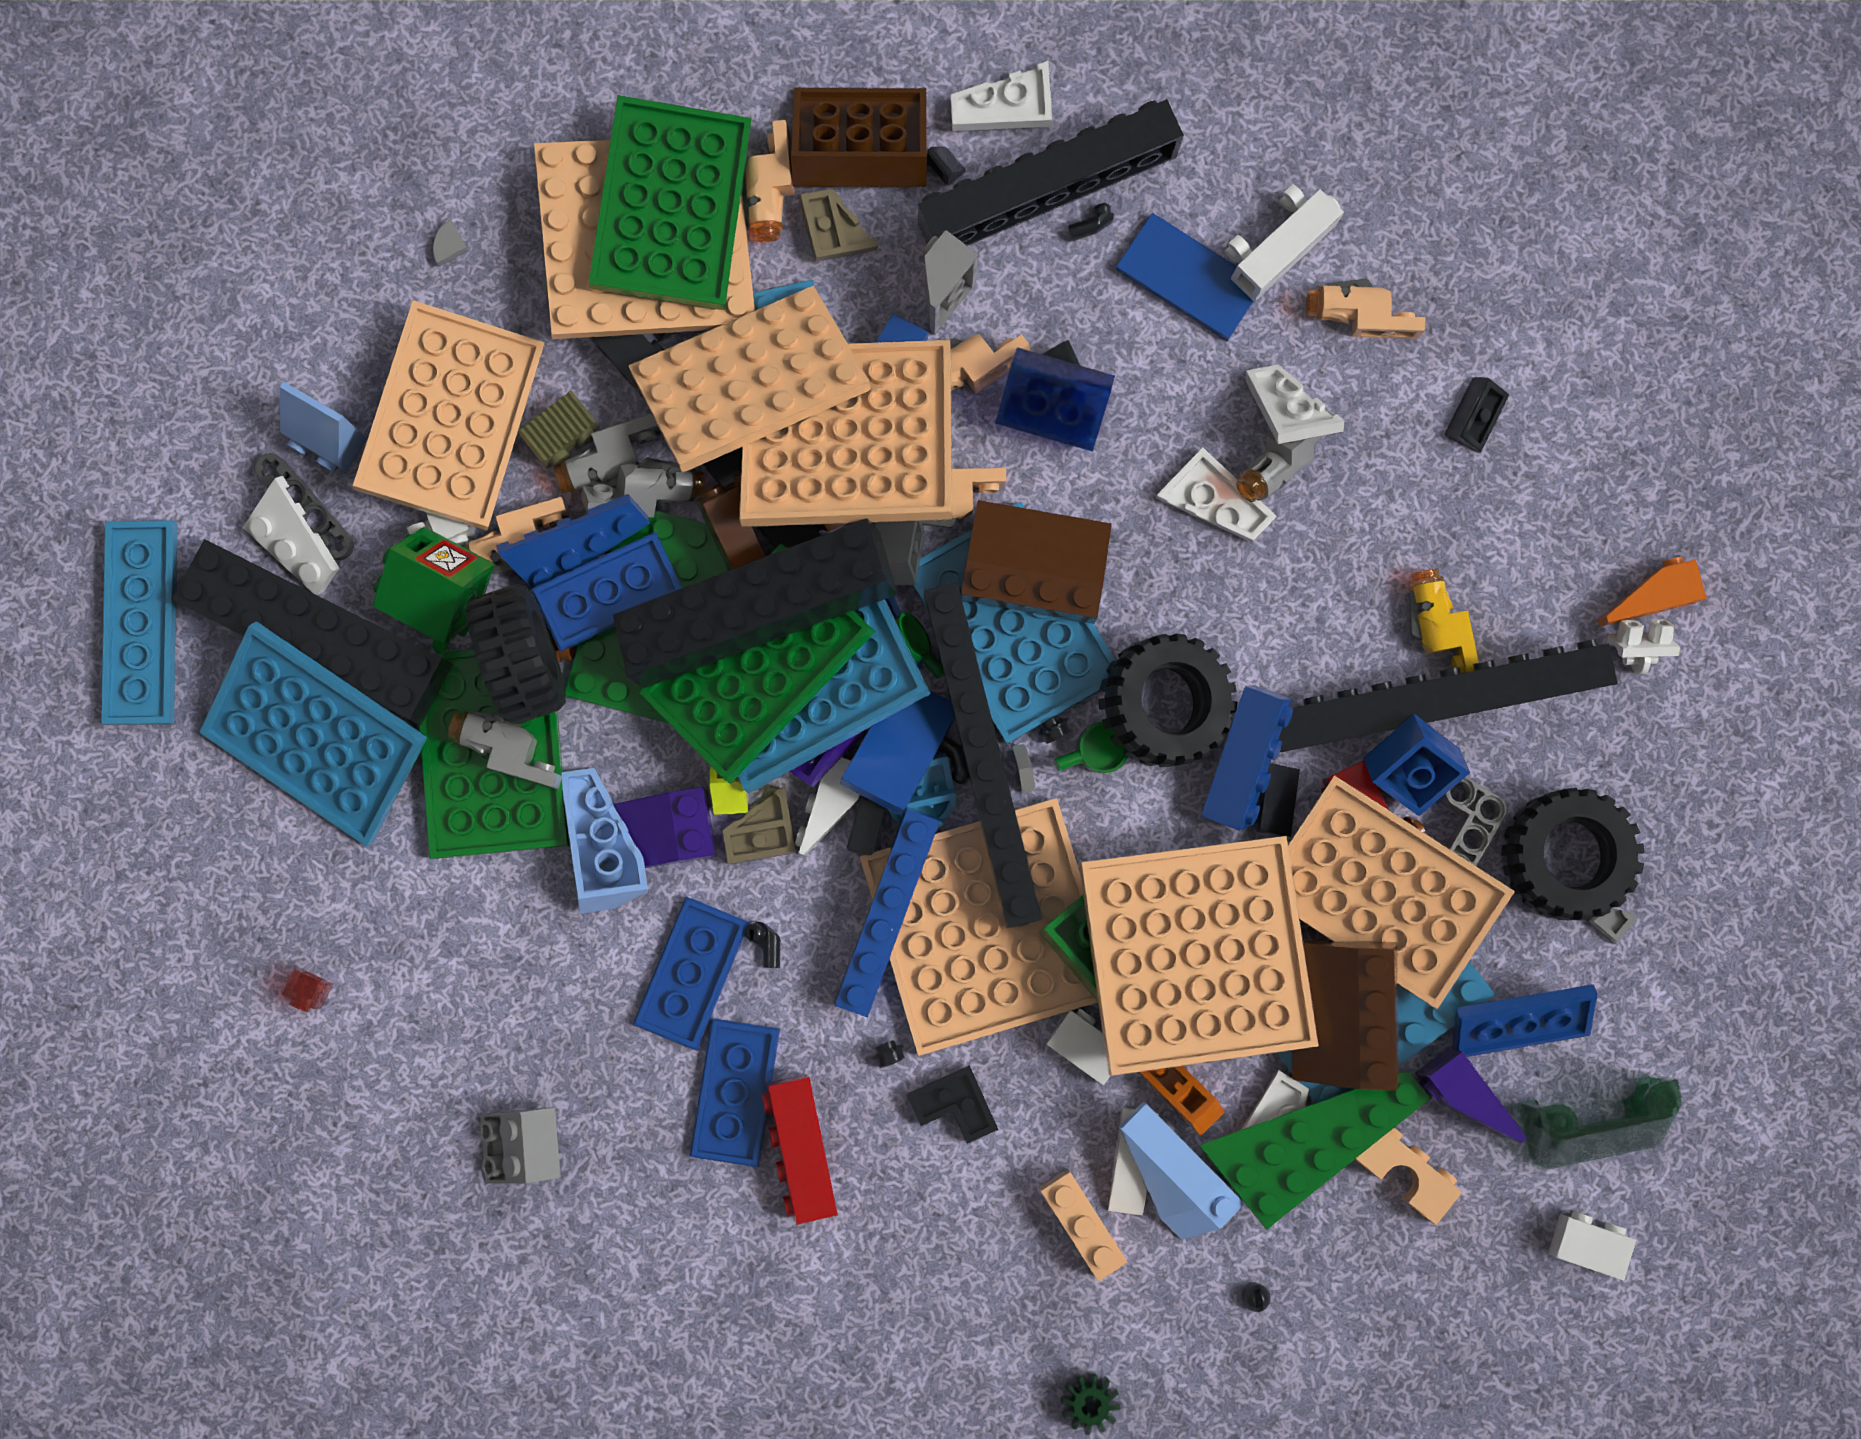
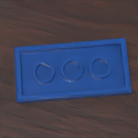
M1153 212L1116 266V271L1226 341L1229 340L1254 302L1231 280L1237 267L1236 265Z
M654 532L536 586L531 591L560 652L614 628L613 614L679 590L682 586L657 533Z
M930 691V694L871 726L841 778L840 785L902 816L954 722L950 700Z
M686 896L633 1025L697 1051L750 922Z
M1594 984L1456 1008L1452 1050L1462 1051L1466 1057L1589 1036L1591 1034L1598 995Z
M715 1018L711 1019L690 1157L759 1167L767 1118L761 1093L767 1092L765 1083L772 1082L780 1028Z

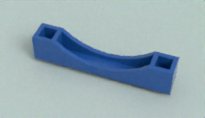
M908 806L906 807L871 907L835 998L836 1007L868 1018L940 822L938 817Z

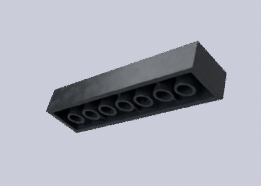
M1166 99L1159 103L1156 100L1149 101L1139 107L1138 111L1126 116L1125 113L1112 117L1107 122V125L1097 129L1094 126L1085 128L1076 135V138L1066 142L1063 139L1054 141L1045 148V151L1034 155L1032 152L1023 154L1015 160L1014 164L1003 168L1001 165L992 167L984 173L983 177L972 181L970 178L961 180L953 186L952 190L945 193L933 192L928 194L918 204V226L926 244L934 236L939 238L947 230L966 246H969L1177 158L1184 134L1168 100Z
M867 518L613 614V619L627 677L642 688H647L787 636L788 634L806 629L828 619L844 615L852 610L854 611L898 595L881 533Z
M206 539L203 540L172 600L243 636L248 626L257 621L377 704L422 725L453 666L447 660Z

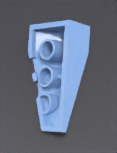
M595 768L562 772V790L580 914L615 909L648 892L643 856L638 847L635 846L624 821L621 820L612 799Z
M1144 1101L1119 1125L1131 1156L1143 1177L1142 1181L1145 1188L1150 1193L1154 1202V1208L1158 1217L1181 1240L1221 1229L1245 1204Z

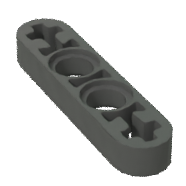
M273 453L261 456L255 465V473L260 481L268 489L275 477L270 474L265 476L268 472L266 465L268 463L273 465L279 463L276 470L286 479L289 485L286 490L292 486H299L302 489V498L297 503H300L306 513L303 515L306 522L309 514L313 511H321L324 514V523L319 528H310L312 532L318 533L320 536L329 530L337 539L341 540L344 538L345 540L341 543L344 549L339 552L336 549L330 551L333 546L332 542L325 535L321 537L334 560L339 561L348 558L354 549V541L350 534L285 460Z

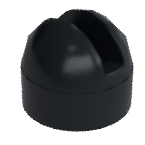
M1251 1283L1244 1288L1242 1301L1250 1311L1261 1312L1269 1306L1271 1296L1264 1285ZM1259 1289L1260 1307H1256L1253 1290Z

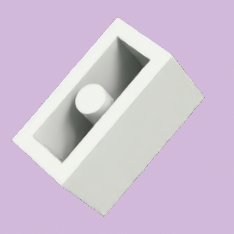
M1080 1008L1076 1014L1071 1010L1067 1011L1045 1044L1104 1086L1111 1075L1108 1072L1103 1033L1093 1027L1096 1020Z
M1572 1211L1571 1217L1560 1214L1548 1254L1624 1281L1636 1243L1635 1239L1625 1236L1627 1229L1606 1222L1604 1228L1592 1225L1593 1217L1576 1211Z

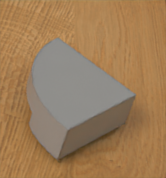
M451 219L441 226L434 239L433 253L439 267L469 251Z
M1024 744L1012 746L1022 793L1032 792L1035 788V782L1027 748Z
M1611 909V913L1602 917H1593L1587 922L1613 944H1617L1638 917L1627 911Z

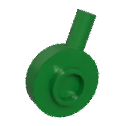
M907 612L895 617L894 619L916 664L922 662L936 679L943 676L941 663L931 652L930 639L923 625L916 617Z
M1098 722L1086 727L1081 732L1077 740L1076 751L1055 758L1054 765L1059 772L1082 763L1091 772L1105 774L1114 772L1122 767L1128 756L1123 754L1125 748L1122 745L1115 746L1110 740V737L1114 735L1111 728L1104 729L1102 722Z

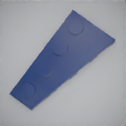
M627 494L587 510V515L577 519L565 518L556 522L557 526L541 533L535 530L524 534L523 540L510 545L507 541L496 545L498 554L531 588H534L591 562L650 524L648 515Z

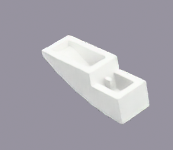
M1121 1107L1119 1125L1135 1109ZM1119 1128L1108 1211L1143 1216L1147 1190L1142 1181L1143 1177L1133 1160Z

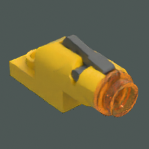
M1429 569L1411 574L1413 581L1410 583L1411 591L1409 592L1411 635L1421 639L1423 648L1428 655L1455 650L1456 656L1451 658L1452 668L1460 667L1461 673L1475 671L1473 664L1479 663L1468 610L1456 613L1450 612L1453 609V605L1446 590L1444 576H1440L1439 569Z

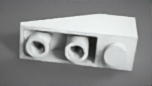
M841 758L819 780L821 782L817 794H810L805 813L810 814L807 827L800 826L795 845L800 847V855L806 856L859 802L861 795L840 785L841 778L851 763L850 760Z

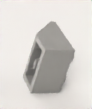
M555 1107L480 1114V1136L484 1158L482 1169L485 1174V1184H527L561 1178Z

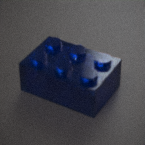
M1017 347L995 424L1093 452L1115 375Z

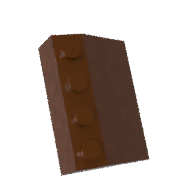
M794 87L791 147L793 187H926V88Z
M978 500L961 591L962 601L1095 624L1099 613L1112 523Z
M1303 941L1318 1046L1292 1050L1293 1080L1360 1090L1397 1091L1399 1085L1397 942Z

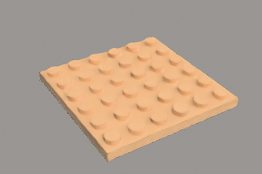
M611 140L534 143L552 339L712 330L755 311L742 195L740 198L725 310L588 289Z
M950 340L848 344L870 381L871 390L743 446L740 501L741 526L856 523L867 518L870 522L951 520L952 422Z
M1057 798L1015 810L1042 920L1006 928L980 821L935 834L889 958L918 1056L1098 1002L1039 934L1041 929L1083 894L1081 875ZM891 847L873 852L872 855L860 856L872 901Z
M1287 836L1079 863L1109 1075L1318 1046Z

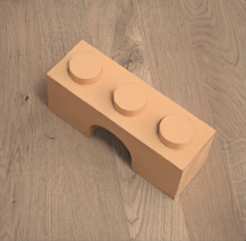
M1393 1128L1357 1157L1355 1161L1381 1180L1391 1168L1399 1165L1406 1166L1412 1175V1185L1402 1200L1429 1222L1437 1225L1462 1194L1454 1186L1458 1180L1442 1167L1438 1171L1432 1168L1427 1163L1430 1157L1415 1145L1409 1149L1400 1141L1403 1135Z
M1068 1168L1039 1187L1098 1282L1128 1263Z

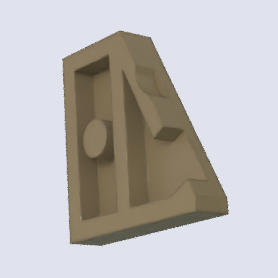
M834 189L800 195L799 201L815 262L877 250L878 243L875 238H870L859 225L860 220L852 211L844 206L843 200Z
M785 787L778 788L774 791V794L759 805L754 806L746 815L739 820H735L722 830L728 865L797 853Z

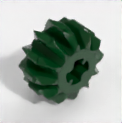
M1090 1372L1089 1382L1085 1383L1083 1376L1077 1374L1076 1380L1079 1386L1076 1388L1073 1384L1067 1382L1065 1389L1071 1395L1060 1397L1061 1404L1069 1406L1062 1411L1063 1417L1065 1419L1074 1417L1071 1422V1427L1074 1430L1084 1423L1086 1435L1091 1434L1092 1425L1095 1424L1098 1431L1103 1433L1105 1432V1427L1102 1423L1104 1419L1111 1424L1116 1422L1115 1417L1109 1411L1120 1410V1403L1112 1400L1119 1393L1116 1388L1107 1389L1110 1383L1107 1377H1103L1096 1384L1097 1375L1095 1372ZM1088 1396H1092L1094 1401L1096 1398H1099L1095 1402L1096 1409L1089 1411L1087 1406L1085 1409L1082 1408L1086 1405L1085 1398Z

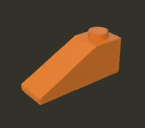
M1676 557L1663 561L1662 568L1649 575L1597 620L1598 626L1602 627L1618 623L1621 620H1631L1695 604L1707 599L1696 559L1684 562L1683 557Z
M1183 1066L1138 1072L1199 1136L1205 1133L1225 1113L1218 1100Z

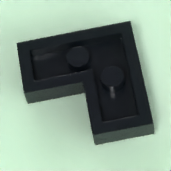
M970 1065L907 1093L920 1126L953 1112L967 1144L999 1130Z

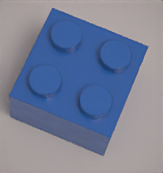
M1415 714L1411 715L1363 757L1372 782L1418 816L1424 813L1470 773L1460 748Z

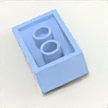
M283 381L279 387L280 433L289 439L287 446L304 456L307 451H310L318 456L315 462L331 472H334L337 467L346 473L367 438L345 417Z

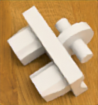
M1653 619L1650 624L1649 634H1642L1644 625L1639 621L1621 620L1617 635H1608L1606 644L1609 643L1610 647H1616L1619 656L1623 658V664L1631 665L1634 673L1646 674L1651 664L1658 663L1659 656H1679L1680 646L1673 641L1674 625L1668 620Z

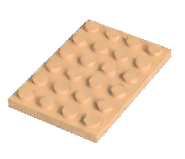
M814 285L628 365L630 373L682 473L871 390L870 381Z
M413 300L353 483V490L488 531L545 342Z
M1336 776L1332 778L1288 845L1299 919L1334 942H1397V983L1435 1009H1438L1515 892Z

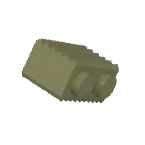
M569 391L549 408H546L544 412H541L539 416H536L523 428L519 429L518 433L547 469L551 465L553 467L562 465L570 457L568 452L578 444L584 447L592 442L593 437L591 433H594L600 427L575 394Z

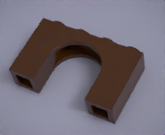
M742 472L734 475V482L724 487L721 484H717L707 488L702 492L704 497L696 500L728 571L765 557L752 526H741ZM846 523L820 525L822 530L830 532Z

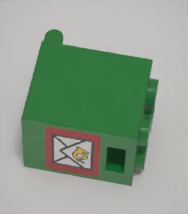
M422 527L412 535L408 534L401 542L391 545L386 550L382 559V563L385 564L382 575L374 585L376 595L372 606L433 638V650L436 653H443L447 650L450 639L457 634L465 636L469 633L466 621V606L472 598L485 594L495 564L440 534Z

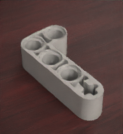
M1465 777L1458 783L1464 790V797L1461 802L1455 801L1451 797L1450 790L1440 798L1443 805L1462 816L1445 847L1477 866L1506 815V805L1498 795ZM1484 801L1490 803L1494 810L1490 820L1485 819L1480 813V807ZM1467 830L1473 832L1477 838L1476 846L1473 849L1466 847L1463 842V836Z

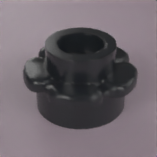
M1056 715L1040 724L1042 730L1038 733L1039 737L1042 736L1046 744L1061 738L1070 732L1066 724L1068 718L1060 719Z
M895 1040L879 1045L875 1048L877 1054L872 1057V1060L877 1061L880 1069L905 1059L902 1051L904 1045H896Z

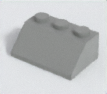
M947 230L939 238L934 236L923 250V253L926 254L923 261L929 329L934 335L937 334L973 289L977 279L978 254Z

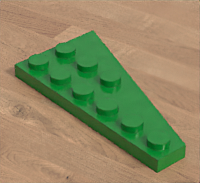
M1407 1070L1399 1073L1397 1091L1354 1089L1199 1145V1147L1265 1230H1268L1431 1098Z

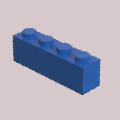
M1255 685L1244 687L1201 814L1202 817L1238 831L1248 828L1249 824L1253 825L1260 810V806L1256 805L1260 792L1264 793L1271 778V774L1267 773L1271 760H1276L1281 750L1282 741L1278 739L1282 727L1286 728L1293 714V708H1290L1292 698Z

